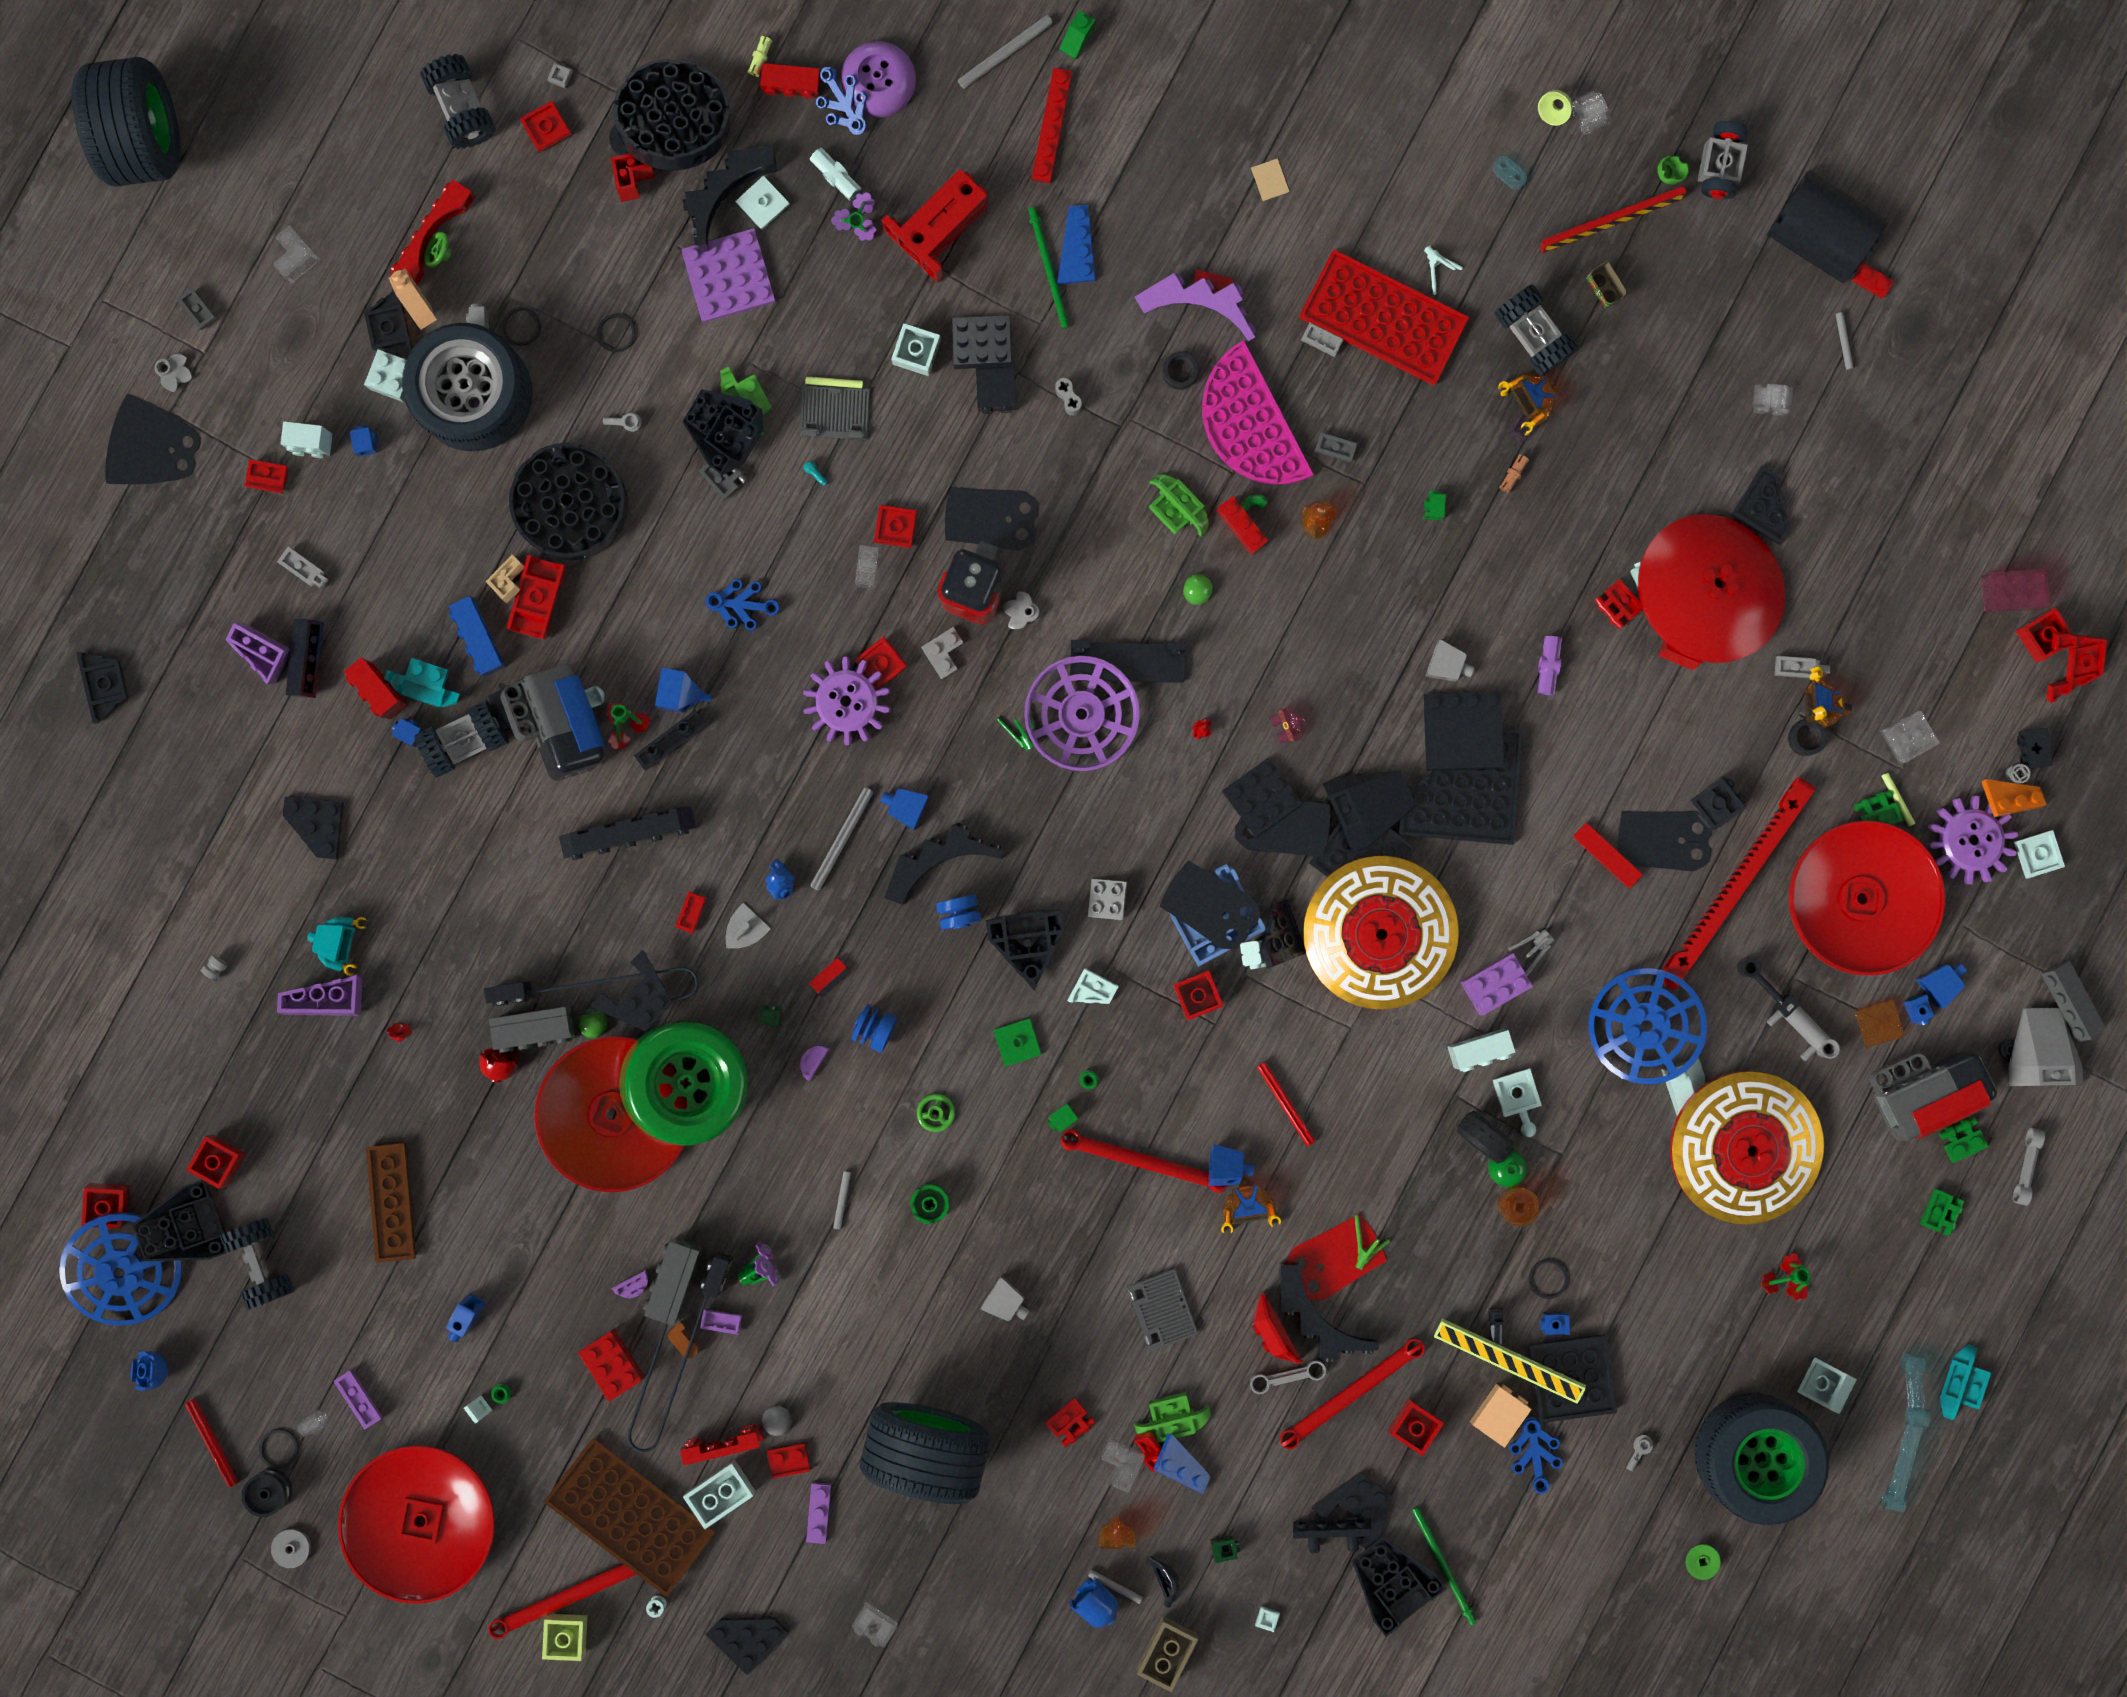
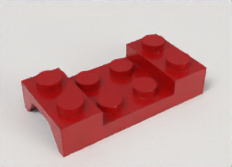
M527 555L518 586L520 591L515 596L506 628L508 630L543 640L547 639L551 625V615L560 585L563 584L567 570L565 565L555 564Z
M755 1423L745 1425L738 1436L726 1438L727 1441L720 1443L719 1440L708 1442L707 1446L705 1439H699L698 1437L688 1439L680 1449L683 1466L760 1448L759 1442L764 1441L761 1425L755 1426Z

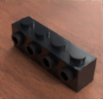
M294 619L286 695L316 698L324 622L310 619Z

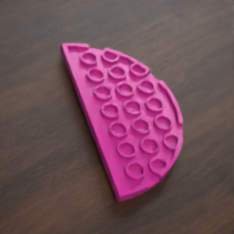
M1244 340L1228 350L1214 366L1205 386L1202 401V417L1210 444L1218 456L1231 469L1257 482L1274 485L1290 484L1313 477V473Z

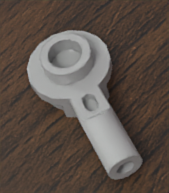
M628 413L625 416L623 415L622 418H603L604 425H620L630 432L639 430L642 424L640 416L636 413Z
M1639 1435L1635 1438L1633 1443L1635 1452L1626 1469L1633 1472L1642 1454L1651 1452L1653 1441L1647 1435Z

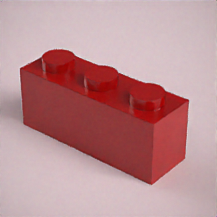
M762 64L760 86L765 94L776 95V93L787 97L799 95L806 99L819 97L820 69Z
M1233 496L1217 508L1216 512L1251 556L1267 544V538Z

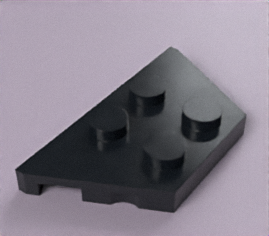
M392 289V292L385 298L382 297L374 306L368 308L364 312L372 350H381L407 359L412 351V344L403 304Z
M76 652L92 723L98 724L129 698L121 663L115 659Z

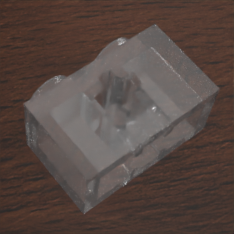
M860 545L855 578L856 586L876 589L880 549L878 547Z
M865 1602L851 1627L854 1628V1632L858 1635H865L870 1638V1642L875 1646L885 1648L897 1629L898 1622ZM874 1623L877 1624V1628H876V1627H875L874 1629H871V1628H870L871 1625H872V1626L874 1625Z

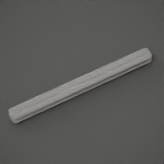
M1044 16L959 78V85L965 89L1052 26L1053 21L1050 16Z
M865 787L813 879L811 887L819 891L873 795V791Z

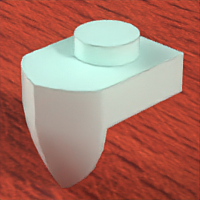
M593 686L585 690L591 708L603 703L605 694L601 688Z

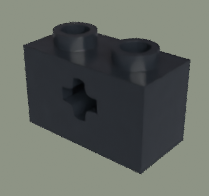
M2048 728L2018 732L2017 745L2021 751L2019 757L2020 764L2026 765L2029 769L2053 766Z

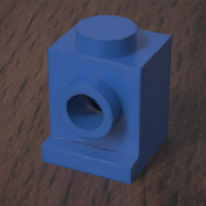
M1918 995L1903 1001L1911 1023L1924 1025L1931 1022L1930 1018L1934 1017L1927 995ZM1920 1008L1923 1009V1014H1920Z
M1566 1312L1542 1313L1539 1324L1540 1330H1543L1544 1334L1570 1335L1569 1315ZM1557 1321L1558 1327L1553 1328L1552 1323Z

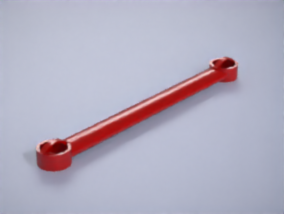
M1067 1130L1061 1137V1146L1067 1151L1077 1149L1210 1187L1215 1193H1222L1228 1187V1185L1208 1186L1209 1172L1083 1137L1075 1130ZM1072 1135L1078 1142L1067 1141L1064 1137Z
M1417 1338L1408 1339L1401 1349L1295 1426L1283 1430L1279 1436L1281 1445L1286 1449L1296 1448L1300 1440L1410 1360L1421 1357L1425 1351L1423 1343ZM1410 1342H1419L1416 1347L1410 1351L1407 1350ZM1421 1348V1350H1420V1352H1419L1418 1354H1413L1414 1352H1416L1417 1350H1419V1349ZM1285 1433H1294L1291 1438L1282 1442ZM1296 1439V1441H1295L1294 1444L1288 1445L1289 1443H1291L1293 1440Z
M621 1564L504 1618H495L489 1625L488 1632L492 1638L502 1639L510 1631L637 1574L624 1564ZM496 1622H500V1623H501V1624H498V1625H496V1626H494V1627L492 1628V1625H493L494 1623H496ZM505 1626L506 1628L503 1634H496L494 1632Z

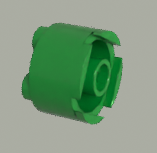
M935 1183L923 1184L917 1188L910 1201L914 1217L925 1224H933L942 1220L950 1207V1198L947 1191ZM930 1199H932L935 1206H931V1208H928V1203H926L925 1200L929 1201Z

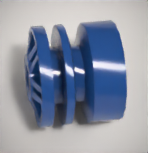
M867 1004L856 1020L851 1040L857 1042L859 1036L862 1035L861 1045H864L869 1038L871 1039L870 1049L882 1053L898 1017L886 1012L880 1019L878 1018L879 1008H876L873 1015H871L872 1005Z

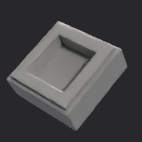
M554 63L547 80L549 83L566 89L573 71L570 68Z

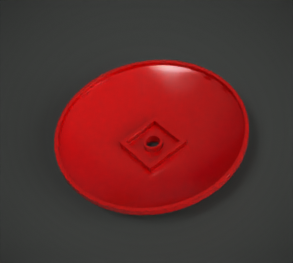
M1709 514L1693 515L1679 519L1662 529L1652 539L1641 559L1638 573V591L1646 618L1664 642L1689 658L1707 663H1728L1743 659L1763 647L1779 626L1785 605V587L1781 569L1766 543L1752 530L1735 520ZM1715 579H1719L1722 582V588L1715 585Z
M423 1445L405 1446L390 1450L365 1465L349 1484L342 1499L338 1516V1535L341 1550L355 1576L378 1595L393 1601L409 1604H422L441 1600L463 1588L478 1573L486 1561L495 1531L492 1500L484 1482L476 1471L464 1460L448 1451ZM423 1516L426 1521L425 1525H418L416 1517Z

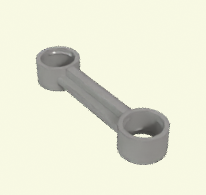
M2030 1128L2026 1134L2025 1143L2027 1149L2019 1184L2016 1185L2013 1192L2014 1203L2027 1206L2032 1199L2031 1183L2039 1149L2042 1148L2045 1141V1132L2043 1130Z
M1313 1359L1305 1367L1268 1376L1256 1373L1250 1378V1387L1254 1393L1264 1394L1268 1391L1269 1387L1305 1378H1311L1316 1381L1321 1380L1326 1374V1367L1320 1360ZM1314 1363H1318L1323 1367L1322 1373L1317 1377L1311 1376L1309 1372V1367ZM1258 1377H1263L1267 1381V1385L1263 1390H1257L1253 1387V1381Z

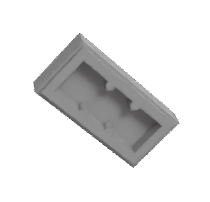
M1311 322L1301 341L1333 357L1336 356L1344 340Z

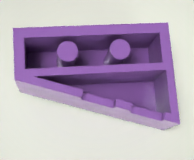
M243 622L233 623L226 641L242 658L246 659L251 668L259 673L266 684H276L290 657V648Z

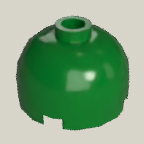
M1512 1150L1504 1162L1497 1164L1490 1159L1488 1162V1172L1496 1184L1503 1187H1514L1525 1179L1527 1163L1519 1152Z

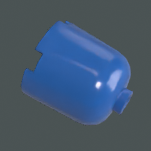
M1093 1577V1581L1087 1579L1075 1591L1078 1595L1074 1600L1070 1599L1069 1606L1094 1628H1101L1107 1624L1111 1625L1117 1618L1118 1601L1096 1577Z

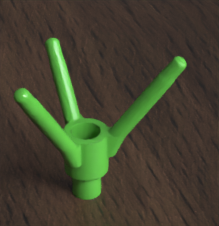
M1355 1215L1359 1254L1356 1268L1362 1270L1364 1265L1368 1264L1369 1260L1377 1252L1390 1243V1240L1387 1239L1376 1248L1380 1242L1379 1239H1376L1368 1250L1363 1248L1359 1216Z

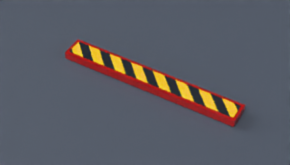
M1684 186L1678 187L1543 239L1540 250L1542 254L1681 201L1686 194V189Z

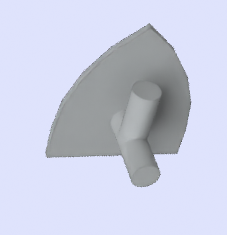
M742 903L728 923L726 947L743 948L750 946L763 938L771 928L749 907Z

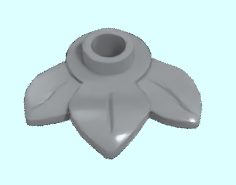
M174 354L168 359H160L156 362L155 372L161 377V384L164 388L171 392H176L178 383H186L192 379L191 372L184 367L187 357ZM168 366L167 371L163 372V367Z
M1018 592L1016 600H1010L1003 605L1005 613L1011 616L1008 624L1009 628H1024L1028 622H1033L1039 617L1040 611L1038 606L1032 603L1031 596L1025 592ZM1028 609H1032L1031 615H1027Z

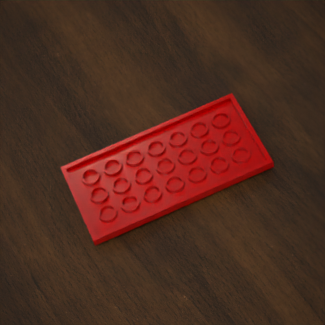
M1334 249L1298 317L1307 323L1311 322L1343 338V341L1435 386L1469 319L1468 316Z

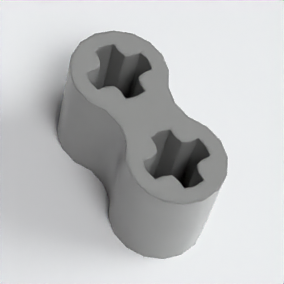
M1059 379L1055 387L1056 395L1064 401V408L1067 414L1077 415L1081 411V399L1074 394L1073 385L1069 379ZM1062 385L1064 387H1067L1066 392L1064 390H1061ZM1070 402L1076 404L1075 409L1072 406L1070 407Z

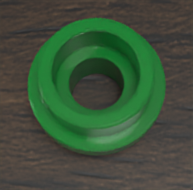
M1091 1070L1084 1071L1079 1078L1080 1085L1088 1090L1095 1088L1098 1084L1097 1074ZM1087 1076L1092 1077L1093 1081L1091 1083L1085 1082Z
M505 1384L496 1385L491 1392L492 1399L498 1404L506 1403L511 1397L510 1388ZM499 1390L504 1391V1397L499 1395Z

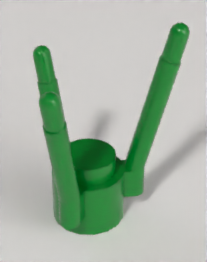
M1030 714L1031 726L1033 731H1035L1034 723ZM1000 717L997 718V721L1018 742L1021 748L1024 747L1027 751L1034 747L1028 732H1025L1018 719L1015 718L1014 722L1022 734L1020 738Z

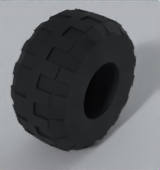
M1475 1111L1467 1113L1457 1126V1133L1497 1164L1504 1162L1514 1149L1513 1140Z

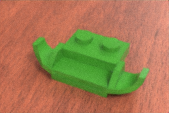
M729 367L720 371L721 394L748 399L760 407L763 414L773 410L755 375L737 383Z
M1156 475L1149 481L1151 485L1154 484L1161 490L1159 492L1161 496L1150 504L1149 508L1174 535L1187 523L1190 526L1193 524L1197 528L1200 537L1208 531V517L1204 505L1179 479L1176 480L1167 475Z
M1186 1392L1148 1401L1152 1419H1149L1147 1424L1136 1422L1134 1426L1137 1434L1151 1431L1158 1442H1163L1166 1440L1168 1433L1172 1434L1175 1438L1195 1434L1197 1430L1207 1423L1211 1412L1209 1405H1205L1202 1410L1194 1412V1408L1190 1409Z

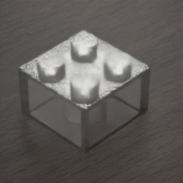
M1921 710L1910 713L1880 731L1899 764L1906 763L1940 744Z

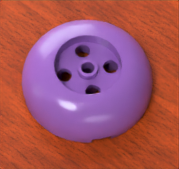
M871 41L858 46L848 55L841 70V88L845 96L847 89L845 84L846 76L855 75L858 79V83L854 87L853 109L857 108L855 94L857 92H865L868 99L865 103L863 114L868 117L884 118L900 112L907 106L915 92L916 73L912 61L901 48L889 42ZM883 63L889 64L887 68H882L881 65ZM867 67L870 68V71L865 73L862 69ZM852 77L849 79V83L851 85L853 84ZM886 80L893 81V84L888 87L885 85ZM872 84L875 87L874 90H868L866 88L867 85ZM862 94L858 97L860 101L863 100Z

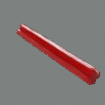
M1262 1062L1257 1066V1069L1306 1146H1311L1315 1143L1314 1137L1267 1063Z
M195 1398L185 1403V1406L227 1486L232 1487L239 1480Z

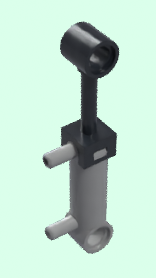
M1753 958L1740 960L1737 966L1739 974L1743 977L1754 978L1777 1001L1772 1007L1776 1012L1767 1020V1023L1773 1026L1783 1017L1811 1045L1800 1056L1804 1061H1807L1815 1052L1818 1056L1829 1059L1839 1054L1840 1048L1838 1043L1832 1040L1800 1007L1801 1004L1792 995L1786 994L1782 997L1760 974L1761 964L1758 960ZM1749 962L1753 966V970L1750 973L1746 971V965ZM1828 1043L1831 1050L1826 1054L1824 1046Z

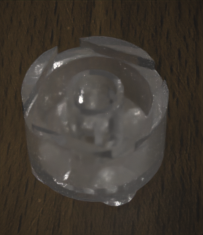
M1596 88L1575 98L1572 102V113L1575 118L1579 117L1582 123L1580 124V129L1584 135L1587 133L1592 134L1612 122L1611 116L1608 118L1606 116V112L1609 111L1606 102L1600 92L1596 93Z
M1756 384L1754 386L1752 404L1754 413L1765 414V412L1773 411V415L1778 416L1789 414V411L1792 409L1794 387L1789 388L1787 385L1767 384L1766 387H1761V384Z

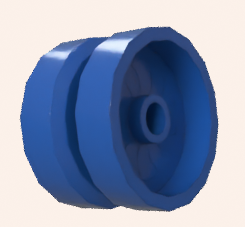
M976 895L935 904L938 914L950 913V916L941 918L939 921L941 930L971 926L972 923L982 921L980 911L968 912L967 910L978 905Z

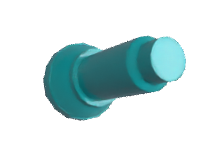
M807 461L804 464L803 469L806 473L812 475L823 486L828 483L825 477L817 470L816 464L813 461Z

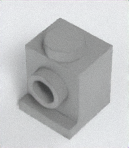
M472 304L469 307V313L466 314L467 323L489 328L488 310L484 306L482 307L481 304Z

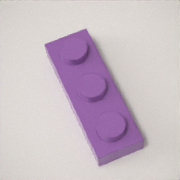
M352 1369L333 1381L364 1429H367L383 1418Z
M816 1482L811 1484L806 1542L826 1544L831 1484Z

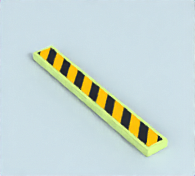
M1445 1319L1441 1320L1434 1334V1337L1577 1404L1586 1389V1385Z

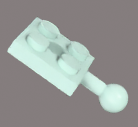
M1528 1068L1493 1079L1503 1116L1507 1117L1519 1113L1523 1123L1521 1133L1525 1137L1534 1136L1536 1126L1530 1122L1527 1110L1542 1105L1531 1070ZM1515 1087H1519L1522 1090V1095L1519 1098L1512 1096V1090Z

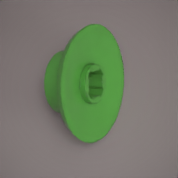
M1697 1545L1687 1554V1570L1697 1579H1710L1720 1569V1556L1711 1546ZM1704 1558L1705 1563L1699 1564V1559Z

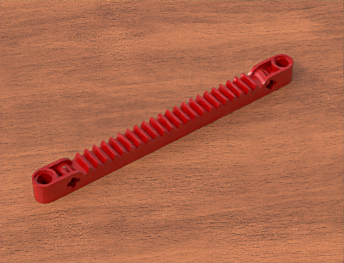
M1800 776L1792 782L1779 801L1780 812L1773 814L1775 818L1769 819L1770 825L1764 826L1767 831L1760 832L1762 837L1756 838L1758 843L1751 845L1754 850H1748L1749 856L1743 857L1745 862L1738 864L1739 869H1734L1736 875H1730L1732 881L1725 882L1727 887L1721 888L1723 894L1716 895L1719 900H1713L1714 906L1708 907L1710 913L1703 914L1706 919H1700L1701 925H1695L1697 931L1690 932L1693 938H1686L1688 944L1681 945L1684 951L1674 953L1662 968L1663 971L1674 974L1682 980L1807 803L1815 791V786ZM1792 801L1791 805L1793 808H1789L1790 804L1788 802ZM1679 958H1683L1684 965H1679ZM1665 977L1663 984L1671 990H1675L1679 986L1673 980Z

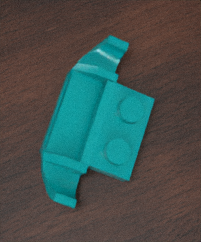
M411 658L405 676L387 670L384 678L399 694L436 707L455 705L460 696L459 693L444 689L450 670Z
M1967 1344L1952 1359L1940 1395L1944 1418L1954 1420L1960 1403L1978 1410L1980 1409L1991 1372L1973 1366L1977 1347Z

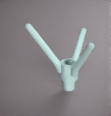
M1428 246L1424 251L1430 260L1433 295H1436L1435 266L1443 263L1452 270H1456V268L1462 270L1463 267L1446 259L1437 250H1433L1431 246Z

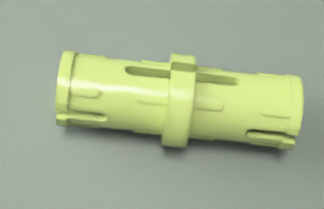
M761 36L757 50L752 55L754 58L748 70L749 74L753 76L755 74L756 77L760 76L762 64L768 59L767 53L772 43L770 38L766 37L765 39V36Z

